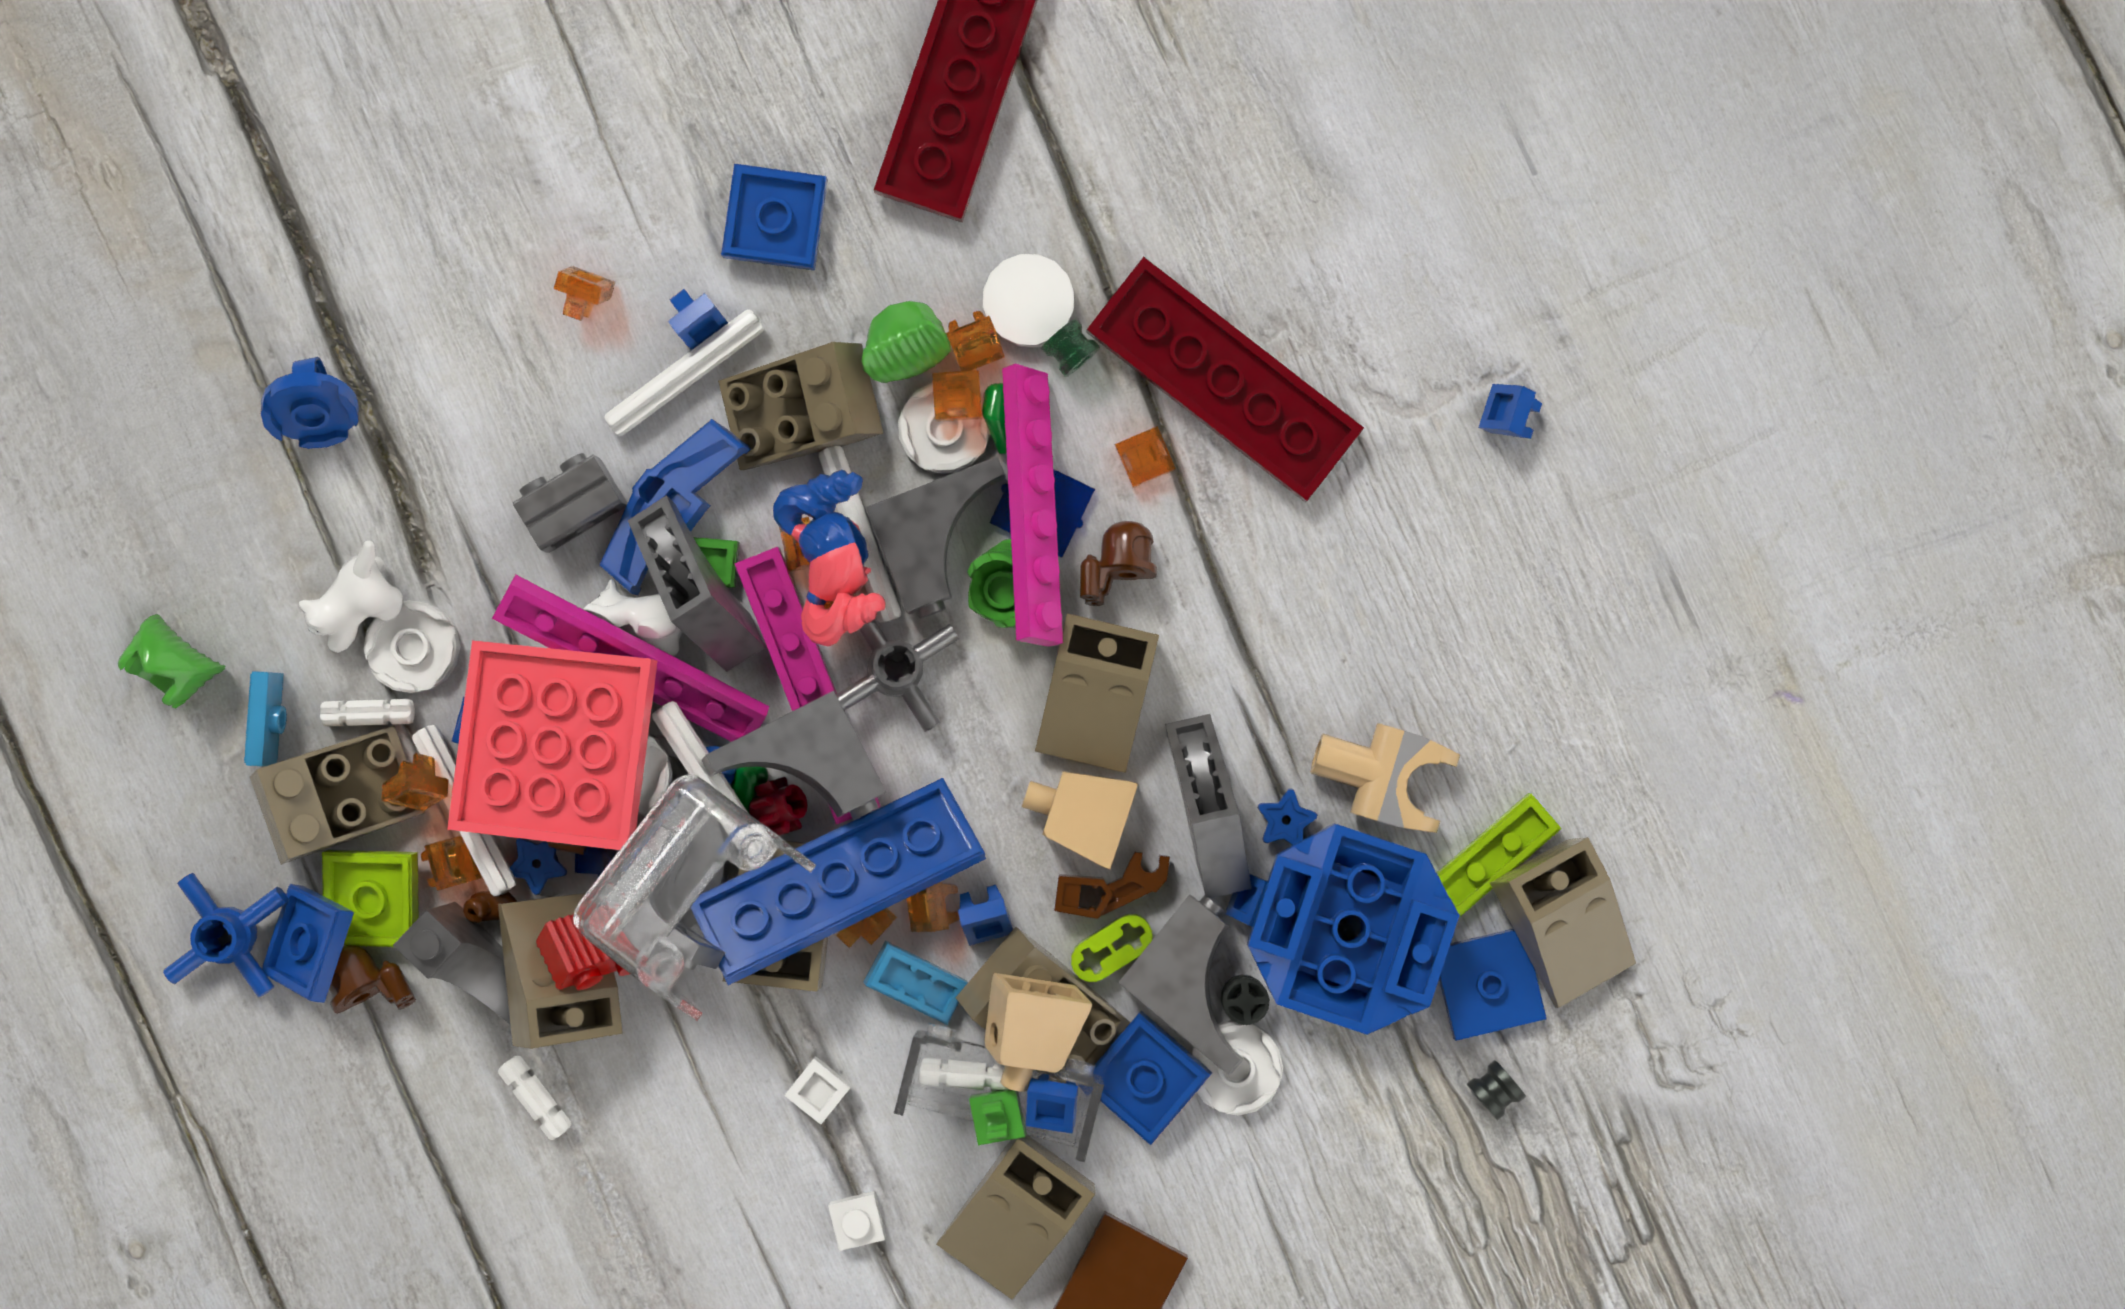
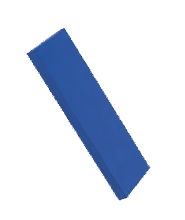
M941 778L687 900L704 938L726 952L718 966L729 986L985 860L986 857L982 846L944 778Z

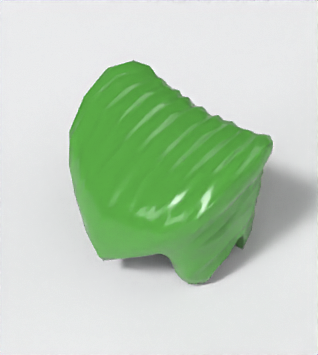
M906 301L888 305L873 318L869 326L866 347L862 354L863 371L873 380L881 383L909 379L939 364L950 353L951 344L947 333L944 331L942 322L927 304Z
M1011 538L1004 539L971 563L967 571L971 578L968 591L969 608L981 617L994 622L998 628H1016Z
M158 614L144 620L131 643L118 660L120 670L124 668L127 673L152 683L165 693L162 702L168 706L172 705V708L175 709L195 694L198 688L203 687L206 681L211 680L214 675L221 673L226 667L206 657L205 654L199 653L188 642L183 641Z

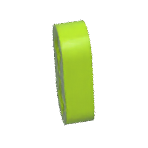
M1125 914L1083 939L1074 947L1071 954V966L1074 973L1084 981L1097 982L1138 958L1152 941V930L1149 923L1137 914ZM1129 923L1133 928L1141 925L1144 932L1139 936L1141 941L1139 946L1134 948L1128 942L1115 949L1112 943L1124 935L1121 928L1124 924ZM1108 946L1111 953L1100 960L1101 970L1094 972L1091 967L1084 970L1080 967L1079 964L1084 960L1082 953L1084 949L1090 948L1093 953H1096Z

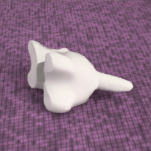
M365 541L358 556H354L343 564L336 580L320 599L301 600L299 602V607L305 613L308 630L314 635H329L327 646L333 652L339 653L352 644L360 623L367 617H377L386 622L394 619L402 607L403 595L400 589L391 586L385 580L383 575L385 563L380 557L376 556L373 541Z
M611 579L606 589L594 601L583 608V610L672 656L677 655L679 652V639L682 631L671 622L659 594L638 598L625 597L618 592L615 581Z

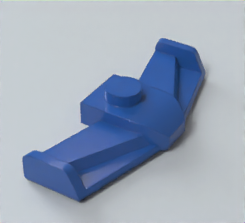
M711 419L653 468L646 469L632 487L633 493L599 566L629 593L638 596L648 567L628 520L667 495L676 504L687 528L691 532L711 506L696 492L751 449L731 431Z

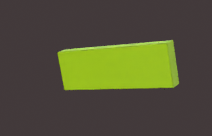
M1532 793L1526 794L1437 871L1460 917L1492 890L1490 882L1520 866L1562 829Z

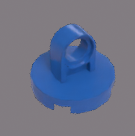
M319 357L294 361L291 374L275 379L265 388L261 399L260 414L263 426L274 438L282 441L284 435L288 438L299 440V447L327 448L348 438V430L354 425L357 427L359 422V405L356 394L347 383L327 375L322 360Z

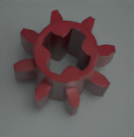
M786 777L771 780L754 787L758 796H755L750 801L749 813L759 829H769L770 838H775L802 828L799 819L805 816L808 804L806 796L800 787L794 784L788 785Z

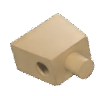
M1063 771L1057 789L1030 781L1022 807L1048 816L1042 835L1104 868L1111 869L1138 784L1128 780Z
M999 973L993 974L984 1041L985 1047L996 1062L1005 1066L1000 1080L1004 1087L1018 1092H1025L1028 1090L1033 1070L1056 1073L1063 1069L1092 1008V1003L1076 985Z

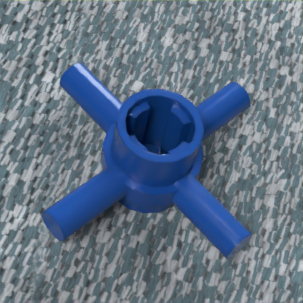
M194 873L181 879L177 883L202 919L193 926L190 934L192 949L163 970L168 981L176 984L206 961L218 964L234 963L258 998L270 992L275 986L250 951L257 939L256 924L289 901L286 893L280 887H275L244 911L235 907L218 908ZM227 930L229 935L232 934V942L225 944L223 947L217 938L222 937Z

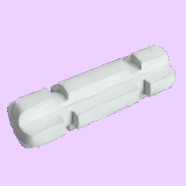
M391 699L390 703L388 700L347 701L346 704H344V701H325L320 706V720L323 726H344L345 723L347 726L388 725L389 721L391 724H411L414 721L415 708L413 701L410 699Z
M518 1055L512 1057L498 1069V1074L507 1086L510 1084L514 1086L515 1089L512 1092L534 1121L540 1120L542 1123L540 1129L550 1140L557 1139L570 1128L571 1121L562 1109L559 1112L554 1107L557 1105L556 1101L536 1075H529L527 1071L530 1068L523 1058Z
M924 1058L920 1064L919 1080L923 1085L939 1086V1083H946V1087L984 1090L985 1086L991 1087V1091L1009 1090L1000 1083L1005 1067L1001 1064H993V1067H986V1063L948 1060L947 1064L941 1063V1059Z

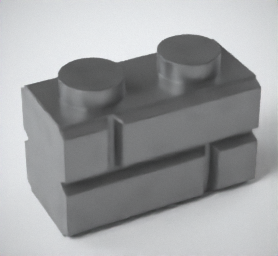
M580 453L569 458L560 465L561 474L549 481H546L544 477H540L529 482L519 490L522 497L512 502L541 551L547 553L554 551L627 506V501L615 484L605 464L594 454L586 457L584 453Z

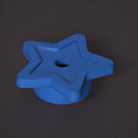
M1292 788L1285 792L1279 802L1259 803L1257 807L1267 821L1262 838L1264 843L1284 839L1291 845H1294L1303 840V828L1317 819L1318 816L1316 812L1299 806L1295 791ZM1285 815L1291 818L1289 824L1282 822V818Z
M518 838L516 840L518 859L510 866L514 877L526 880L534 895H540L548 879L567 875V869L558 861L556 849L549 847L546 841L535 844L527 839ZM535 859H538L541 862L539 868H535L533 866V861Z

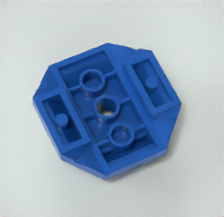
M1334 823L1276 854L1247 946L1277 1005L1368 1035L1410 1014L1413 1015L1430 1007L1460 915L1448 896L1427 854ZM1348 915L1358 916L1361 921L1359 935L1351 940L1341 939L1337 930L1340 920Z

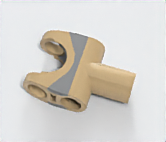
M1377 723L1370 748L1322 734L1314 753L1310 773L1356 787L1357 791L1350 813L1395 827L1437 833L1440 820L1424 816L1423 811L1415 808L1407 794V782L1414 770L1428 763L1439 764L1440 762L1457 767L1460 754L1423 736Z

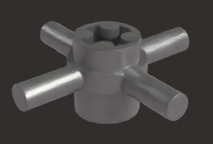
M875 620L868 624L865 623L859 630L872 649L867 663V675L836 694L844 711L878 691L889 697L902 696L924 732L940 724L941 722L918 688V684L923 675V662L959 640L953 627L948 624L912 646L902 640L888 641ZM889 657L895 663H899L904 659L908 667H912L904 670L903 677L899 678L898 682L887 680L888 675L884 672L885 664L882 661Z

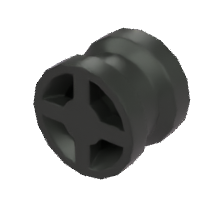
M1237 975L1229 979L1221 990L1220 1000L1222 1007L1232 1021L1241 1025H1251L1265 1017L1269 1009L1270 999L1267 990L1258 979L1251 975Z
M1496 1060L1488 1065L1487 1073L1484 1076L1473 1078L1467 1083L1470 1090L1497 1121L1505 1115V1108L1510 1103H1519L1526 1097L1521 1088Z

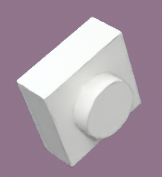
M815 1056L784 1096L821 1125L852 1085Z
M875 1191L829 1203L828 1207L839 1251L885 1240L886 1234Z

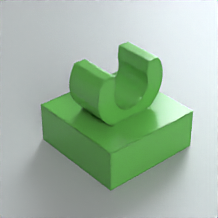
M1010 1089L997 1090L970 1096L969 1102L978 1146L1026 1136L1027 1132L1018 1091Z

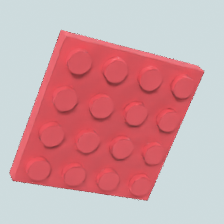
M472 640L447 830L634 851L658 660Z

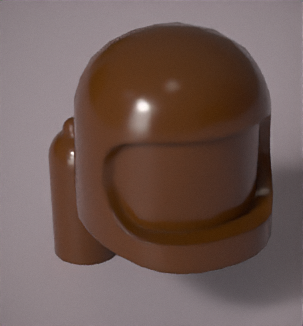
M1120 521L1114 523L1106 530L1101 543V560L1098 561L1097 557L1089 554L1080 565V598L1085 599L1086 605H1104L1105 596L1109 595L1113 580L1154 579L1157 577V567L1151 563V548L1154 543L1153 535L1147 527L1134 521Z
M356 945L343 946L329 988L333 996L330 1005L336 1014L368 1000L377 993H380L389 1003H395L399 1010L410 1006L416 1001L397 964L384 961L383 967L379 970L366 949Z

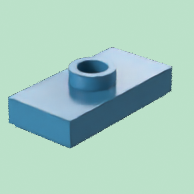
M252 671V674L250 673L244 763L247 766H268L278 761L279 734L284 732L287 722L286 708L281 706L284 673Z
M886 940L863 981L867 987L948 1025L959 1004L956 996L968 983L967 980Z

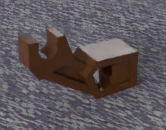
M1134 851L1122 877L1108 884L1103 877L1059 874L1054 911L1099 919V917L1152 891L1156 893L1167 881L1170 856L1159 855V864L1156 870L1147 872L1141 867L1143 853ZM1081 885H1091L1094 889L1101 886L1105 891V894L1101 895V900L1096 908L1094 906L1089 908L1079 906Z

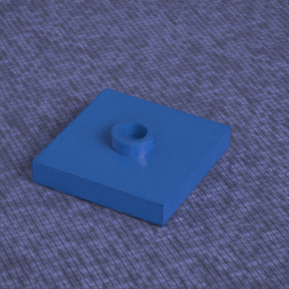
M734 164L721 256L726 259L815 271L828 182L827 177Z
M290 884L286 893L289 901L282 905L262 970L268 977L307 1000L325 1003L354 912L305 886Z
M1514 929L1450 944L1439 981L1452 1036L1455 1041L1547 1019L1535 968Z
M1141 1010L1083 1078L1080 1084L1147 1143L1152 1145L1213 1072Z

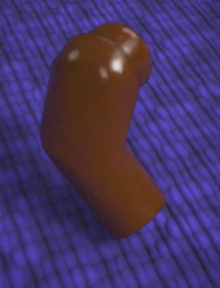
M480 891L473 894L465 902L463 912L465 917L473 923L500 920L498 904L518 901L509 892L494 897L490 891Z

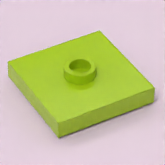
M327 850L322 852V896L354 912L344 942L345 946L394 947L393 944L419 918L418 852Z

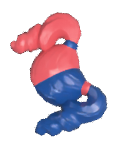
M845 470L833 472L830 476L819 474L816 478L809 479L807 484L795 485L780 492L773 505L774 520L782 531L791 535L799 543L804 557L810 563L809 591L801 613L803 631L813 643L827 647L836 644L846 631L852 634L862 628L865 623L868 624L875 620L877 612L885 610L886 605L885 599L878 593L853 595L869 581L867 574L871 573V568L863 566L869 554L866 540L861 534L859 526L849 517L835 512L836 504L848 501L850 496L856 495L862 488L863 478L855 472L848 474ZM805 514L813 519L808 524H804L802 522V515ZM828 601H834L830 608L826 609L824 607Z

